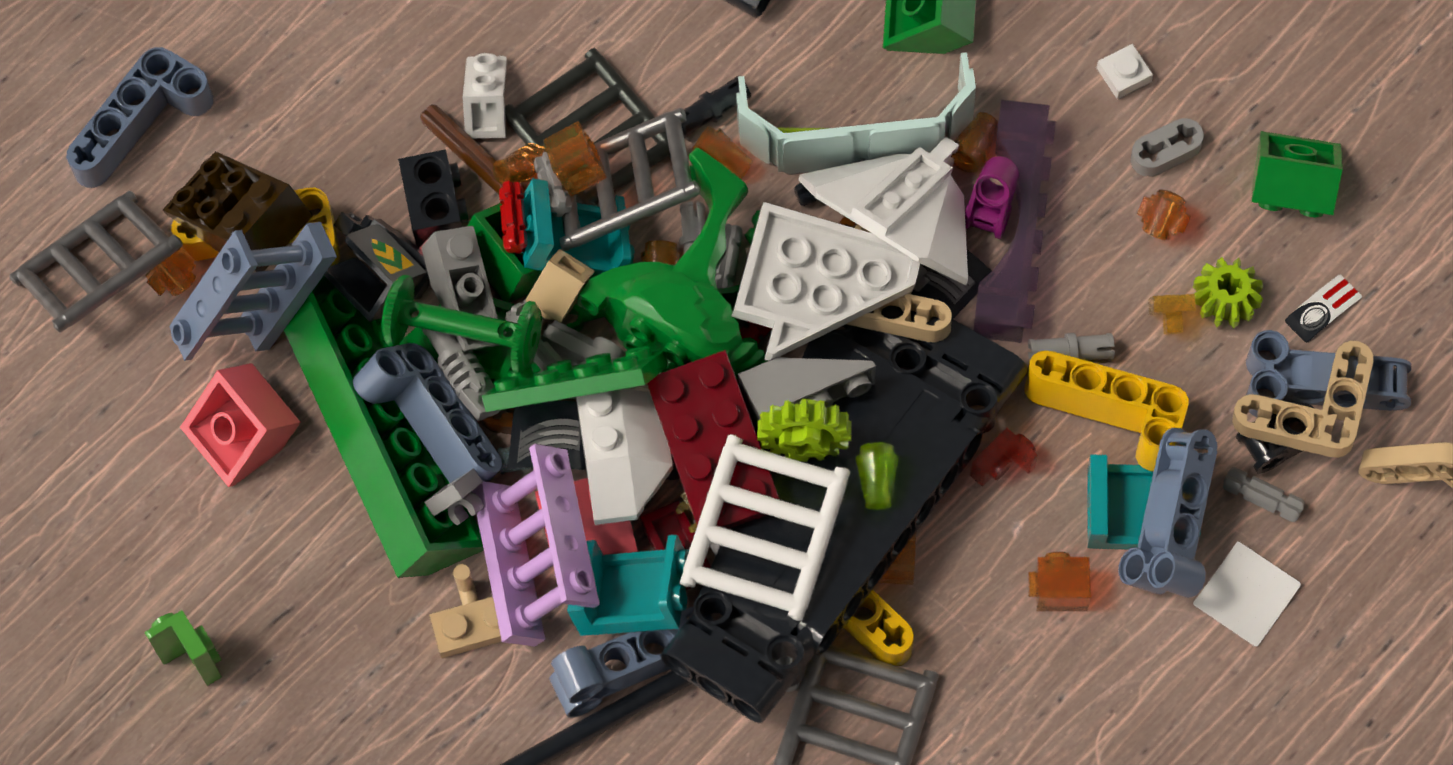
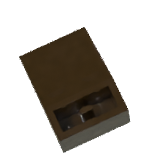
M217 151L201 164L200 169L174 194L172 200L163 208L166 215L218 252L222 250L232 233L238 230H242L251 250L286 247L313 217L289 184ZM268 266L256 267L254 272L265 271Z

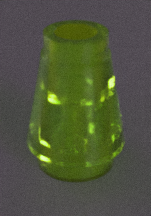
M865 444L860 447V455L856 457L865 505L869 509L881 510L891 507L899 457L894 454V447L890 444Z

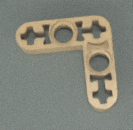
M858 224L855 229L869 232ZM906 294L875 309L874 313H867L847 324L925 342H939L948 337L951 332L952 313L944 302ZM892 305L900 307L904 313L899 318L888 319L881 314L883 308ZM911 311L916 312L914 322H910ZM931 317H938L939 321H936L934 326L927 324Z
M1348 341L1338 348L1333 361L1322 410L1261 395L1249 394L1239 399L1234 407L1232 418L1234 428L1241 435L1315 454L1336 458L1347 455L1351 451L1357 436L1373 366L1371 349L1359 341ZM1350 356L1358 357V365L1353 379L1345 377ZM1341 390L1351 392L1356 398V404L1348 408L1341 407L1335 403L1333 395ZM1250 409L1258 411L1255 423L1247 421V414ZM1272 413L1278 414L1274 429L1269 428ZM1295 417L1304 422L1306 430L1298 435L1290 434L1283 428L1282 422L1287 418ZM1336 419L1344 420L1341 430L1342 438L1339 443L1331 441V433Z
M1430 443L1366 449L1362 454L1359 474L1366 480L1380 484L1443 480L1453 488V444Z

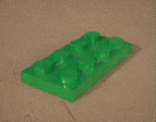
M642 346L625 351V357L611 359L610 353H602L586 358L585 364L572 366L571 360H562L546 365L547 370L533 372L532 367H529L521 374L514 373L511 370L507 372L508 377L495 381V387L482 395L485 411L490 412L643 386L668 367L666 353L664 350L651 352L650 346Z

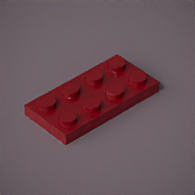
M726 350L660 373L647 383L697 526L728 435L732 434L741 438L743 445L762 450ZM737 461L729 485L780 500L769 470ZM723 502L716 526L730 529L768 514Z

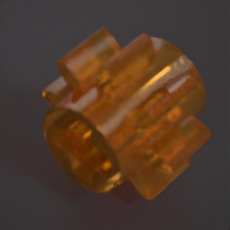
M1163 189L1158 190L1156 195L1152 194L1150 198L1144 196L1137 212L1142 217V229L1147 234L1161 240H1170L1171 236H1176L1178 232L1184 234L1191 215L1185 213L1187 210L1184 207L1186 204L1185 199L1174 192Z
M181 247L145 275L148 279L147 284L159 296L166 290L172 296H178L186 291L196 278L192 272L196 268V265L193 263L195 260Z

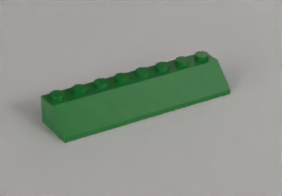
M323 275L288 323L284 332L397 578L429 576L484 551L479 526L474 516H471L466 507L463 506L469 517L461 524L456 525L448 515V508L434 516L425 504L426 500L449 484V481L396 402L393 400L374 404L366 401L356 392L353 386L355 375L377 350L390 346H388L383 338L381 319L369 322Z

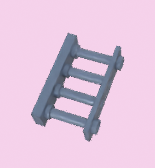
M321 222L307 223L292 245L286 247L251 250L242 230L232 233L169 326L172 339L178 345L184 361L192 360L208 337L245 333L249 336L255 352L270 350L337 257ZM277 265L274 270L254 272L256 267ZM260 289L257 294L237 296L243 290ZM244 312L241 317L221 319L223 314Z

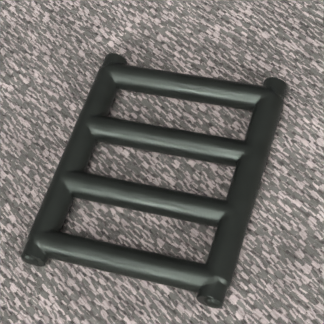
M596 48L586 52L584 56L586 60L516 107L512 104L505 106V119L536 157H541L543 152H550L554 158H557L549 147L618 100L624 104L633 116L590 145L653 119L655 116ZM595 72L607 84L608 89L540 135L537 134L526 120ZM666 131L652 136V139L657 144L647 150L649 168L667 156L671 159ZM632 161L611 175L614 193L635 179ZM590 164L573 170L572 177ZM573 177L576 203L592 206L599 204L597 186L586 192Z

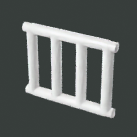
M730 434L723 447L683 568L680 584L685 587H695L696 583L789 611V617L802 621L808 608L846 490L850 470L835 467V470L831 471L743 445L741 438ZM737 461L827 487L828 489L820 512L729 485ZM723 502L814 528L807 553L716 526ZM710 542L801 569L794 594L702 567Z

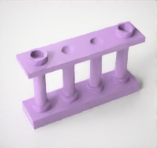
M533 444L529 447L534 470L518 482L508 486L483 481L472 490V493L481 499L484 506L477 513L501 640L504 643L534 647L545 640L541 617L561 604L590 608L600 605L568 452L565 449ZM538 488L542 508L521 522L518 501ZM546 527L550 547L529 561L525 540ZM554 566L558 586L537 599L533 579Z

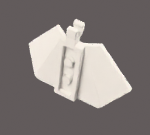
M945 137L930 153L918 147L912 154H895L799 175L798 180L821 202L915 261L967 285L968 267L964 195L951 176L953 169L951 166H953L955 160L951 155L958 151L959 144Z

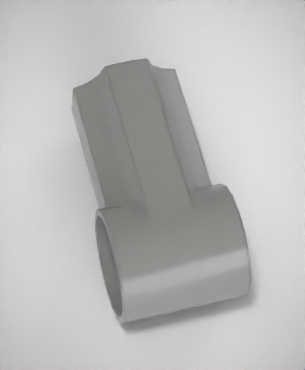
M556 320L549 324L541 339L543 342L547 341L562 360H571L572 366L585 364L586 358L602 353H610L611 359L626 356L625 352L610 340L602 337H596L593 340Z

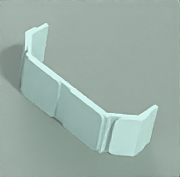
M967 52L961 53L958 80L959 93L938 117L783 133L748 108L745 77L738 76L739 93H736L740 146L767 164L772 162L778 167V172H785L786 174L807 173L847 165L861 158L871 160L895 154H912L918 147L930 153L945 137L955 142L973 121L976 92L973 68H969Z

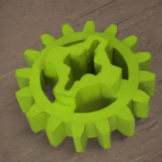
M802 399L800 404H794L786 400L781 407L771 405L770 412H761L760 420H758V441H761L762 449L770 448V453L779 455L783 453L785 457L801 462H807L809 457H815L821 461L828 454L837 456L839 455V449L848 448V441H851V421H849V414L847 412L839 413V406L824 407V401Z

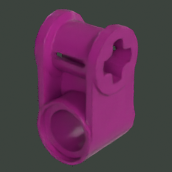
M997 156L986 162L974 184L973 192L965 211L966 229L973 226L994 233L995 238L1002 239L1011 215V204L1019 179L1018 168L1012 160ZM990 178L1000 181L1003 185L993 183Z

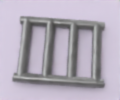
M682 108L664 113L558 160L568 196L572 203L571 211L564 213L562 216L565 236L560 237L559 240L563 251L582 246L700 195L699 186L691 178L681 123L686 121V114ZM666 131L676 187L654 196L645 139ZM629 147L639 203L617 212L608 155ZM593 162L602 219L580 228L572 171Z
M129 190L10 274L11 281L17 286L23 284L54 318L52 323L58 332L61 333L68 327L76 324L183 246L179 237H176L174 234L169 237L136 204L138 201L132 191ZM122 214L155 245L154 248L137 260H134L103 228ZM89 237L121 269L120 272L103 284L70 252ZM55 261L87 293L85 297L69 308L37 276L38 273Z
M831 644L822 655L818 656L815 654L807 665L805 676L801 682L773 765H794L792 761L799 741L874 765H911L936 689L939 674L930 670H924V673L920 674L832 646ZM826 662L917 690L910 712L906 713L819 685ZM813 701L902 729L903 733L896 753L807 725L806 721Z

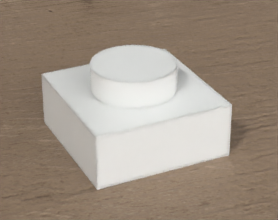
M1133 44L1099 60L1097 63V70L1117 99L1152 82L1153 74Z

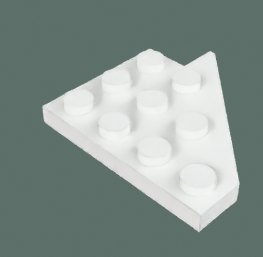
M763 202L732 317L772 328L764 360L770 361L912 292L920 263L872 233Z

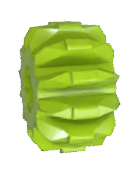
M1223 257L1217 260L1216 267L1206 263L1202 268V276H1198L1194 280L1193 288L1197 292L1193 295L1194 305L1202 306L1200 311L1202 319L1211 315L1215 316L1214 324L1216 328L1222 324L1223 320H1228L1234 329L1238 326L1240 318L1249 322L1254 316V309L1261 307L1263 298L1259 293L1263 288L1262 280L1253 279L1256 272L1254 266L1242 270L1240 268V258L1235 259L1233 265H1228Z

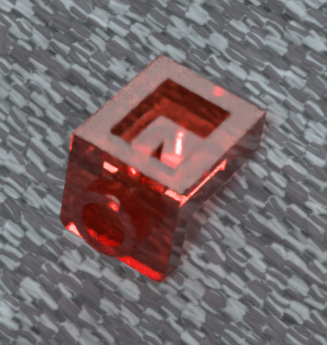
M1006 427L972 462L970 476L983 487L991 478L995 480L1000 479L1010 468L1013 461L1029 474L1036 466L1038 457L1035 452L1036 448L1027 437L1020 433L1015 435Z

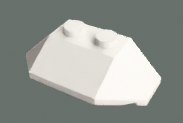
M637 386L578 396L576 401L594 525L637 520L643 512L644 506L656 494L673 470L671 451L650 391Z

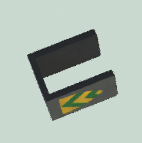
M375 224L348 234L345 242L387 284V287L357 257L330 266L324 276L369 322L382 318L388 292L396 279L402 275L411 276L415 290L426 274V271L381 225Z

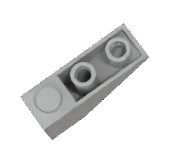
M467 226L434 232L422 245L421 249L431 287L441 307L498 319L474 227ZM456 336L463 352L499 346L498 344Z
M775 358L738 374V381L745 405L758 428L761 412H770L771 405L781 407L786 400L794 404H800L802 399L824 401V407L828 408L833 402L846 396L854 398L866 393L875 384L876 366L873 361Z

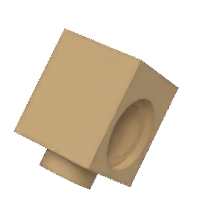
M559 249L546 264L525 301L536 302L541 310L542 317L550 320L555 319L561 323L575 306L577 297L595 271Z

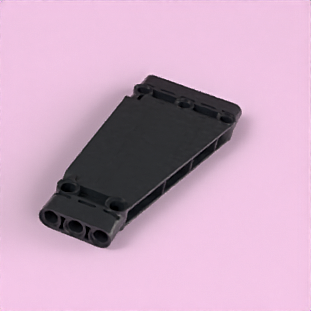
M892 305L883 308L881 314L888 319L899 318L904 313L900 307ZM911 311L910 322H914V315H916L914 311ZM931 317L927 324L934 326L935 322L939 321V318ZM951 319V332L948 337L939 342H925L848 324L841 326L846 329L833 330L810 341L802 356L804 359L873 361L876 366L875 384L866 393L854 398L846 396L833 402L831 405L839 406V413L847 412L849 414L851 441H848V448L839 449V455L837 456L828 454L821 461L815 457H809L808 461L804 462L834 471L835 467L850 470L846 490L802 621H797L788 616L789 611L703 585L694 602L693 613L660 655L665 665L680 677L751 721L759 724L763 723L787 690L803 680L806 665L815 654L818 656L822 655L830 647L973 458L980 446L983 434L989 432L995 426L997 413L1028 373L1026 364L1019 356L954 319ZM913 366L915 368L911 370H905L901 367ZM975 405H981L986 408L982 410H975L970 407ZM770 448L762 449L763 451L770 452ZM769 470L781 501L820 512L828 489L827 487ZM766 515L729 529L805 553L808 551L814 528L771 515ZM721 545L710 567L712 570L794 594L801 573V569ZM713 613L723 615L721 619L716 621L705 619ZM782 657L795 659V661L788 665L776 663Z

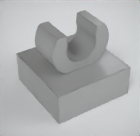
M473 468L444 486L426 500L425 504L434 516L448 508V515L451 521L459 525L469 517L463 506L467 508L471 516L484 508L481 499L471 492L483 481Z

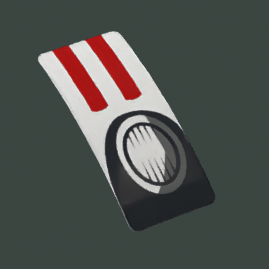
M1338 275L1285 319V323L1307 343L1341 313L1360 300L1362 295L1343 276Z

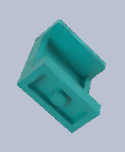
M532 178L522 199L525 203L527 226L525 231L528 237V245L524 248L525 251L523 252L524 268L543 271L559 249L562 250L559 238L565 236L562 217H554L553 212H551L548 181ZM616 195L617 212L626 209L625 197ZM577 203L580 228L602 219L600 207ZM630 225L564 252L593 269L595 272L591 278L612 268L632 264L634 260V246L629 241L628 231Z
M1090 454L1087 468V549L1129 550L1130 548L1138 547L1154 472L1148 471L1140 465L1107 464V455Z
M668 535L666 550L603 555L596 540L586 541L600 605L590 608L568 604L567 612L581 636L679 629L681 611H685L687 608V592L685 586L680 584L689 550L684 549L678 535Z

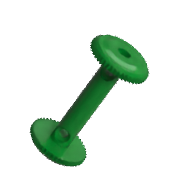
M409 275L400 276L391 285L382 315V335L388 346L400 345L405 333H407L408 326L512 347L511 366L514 373L521 374L531 366L539 345L542 327V313L536 302L528 301L525 303L522 312H520L519 319L515 323L415 302V286ZM419 312L418 316L411 317L412 313ZM507 332H513V334L510 337H505V334Z

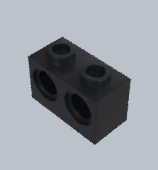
M446 149L398 159L416 246L421 247L434 232L461 228L462 223L469 222L465 198L456 199L454 189L455 187L462 186L457 162L449 164ZM431 176L440 177L437 182L432 184L423 182ZM436 212L448 213L447 216L439 220L430 218Z

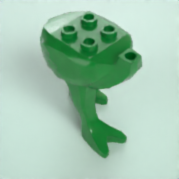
M695 148L689 154V160L692 164L689 166L691 178L699 186L700 195L708 206L709 214L700 234L676 265L661 262H638L603 272L588 280L577 297V303L594 316H597L603 309L606 310L618 338L623 341V345L627 350L642 346H650L651 352L664 350L668 367L661 373L726 350L735 377L738 379V374L768 362V360H764V351L759 349L756 340L751 337L742 339L737 322L742 319L732 317L740 285L717 288L715 281L716 270L726 255V222L747 196L748 187L744 181L700 148ZM757 210L752 216L751 222L754 228H750L744 235L750 244H752L760 210Z

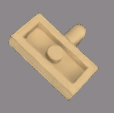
M465 564L457 565L453 570L462 605L429 614L441 658L502 642L493 596L478 600L470 569Z

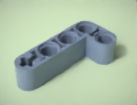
M162 47L151 48L142 54L70 144L66 158L77 182L87 188H95L106 182L167 104L190 116H200L209 111L213 105L214 97L205 73L197 66ZM161 69H167L164 74L154 75ZM199 88L194 94H185L190 89ZM137 99H144L138 105H130ZM113 129H120L115 135L105 136Z
M407 343L381 348L376 351L355 375L353 386L356 392L366 401L374 404L393 400L396 402L449 483L473 468L481 480L489 482L501 470L502 460L470 411L457 397L455 390L450 386V382L445 378L444 373L440 370L432 355L421 345Z

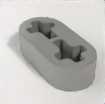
M1182 118L1140 137L1132 147L1130 160L1132 168L1138 174L1151 177L1193 158L1199 153L1204 135L1202 127L1192 119ZM1182 133L1184 137L1192 136L1191 144L1187 145L1185 141L1177 142L1178 134ZM1143 150H1147L1149 154L1158 152L1156 161L1152 162L1150 158L1142 159Z

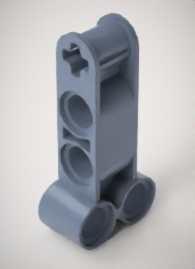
M1273 330L1262 331L1254 337L1246 358L1247 370L1253 376L1246 395H1259L1258 389H1268L1274 393L1275 398L1273 399L1290 403L1302 402L1311 405H1323L1336 353L1290 350L1288 341L1282 334ZM1263 350L1270 351L1277 359L1266 360L1258 352ZM1350 356L1345 377L1353 379L1358 365V357ZM1373 356V366L1363 409L1397 411L1410 407L1411 398L1407 396V373L1411 371V363L1401 358ZM1341 390L1333 395L1335 403L1341 407H1351L1356 404V398L1351 392ZM1250 409L1249 413L1257 417L1258 411Z
M1171 428L1163 434L1138 547L1127 550L1119 563V578L1124 584L1158 595L1171 592L1187 598L1194 597L1203 588L1206 575L1205 568L1201 562L1194 560L1217 456V441L1209 430L1198 429L1193 433H1186L1181 428ZM1179 442L1183 446H1170L1169 443ZM1194 449H1206L1208 452L1198 453Z
M693 607L681 611L679 629L629 632L587 650L586 646H576L556 656L551 662L555 672L550 675L549 680L567 717L575 718L582 716L599 706L602 698L670 670L662 661L661 654H651L646 651L644 646L655 643L665 649L687 621V617L691 616ZM708 615L705 618L709 621H713V617L711 615ZM609 660H620L627 668L618 672L612 671L605 663Z

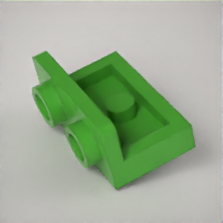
M183 610L175 614L167 613L159 617L152 623L151 628L145 632L164 665L187 653L207 686L222 677L215 665L222 659L216 651L214 644L202 625L195 629L192 627Z

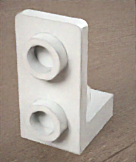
M483 53L467 57L463 88L465 132L471 138L506 137L504 91L507 60L505 56Z

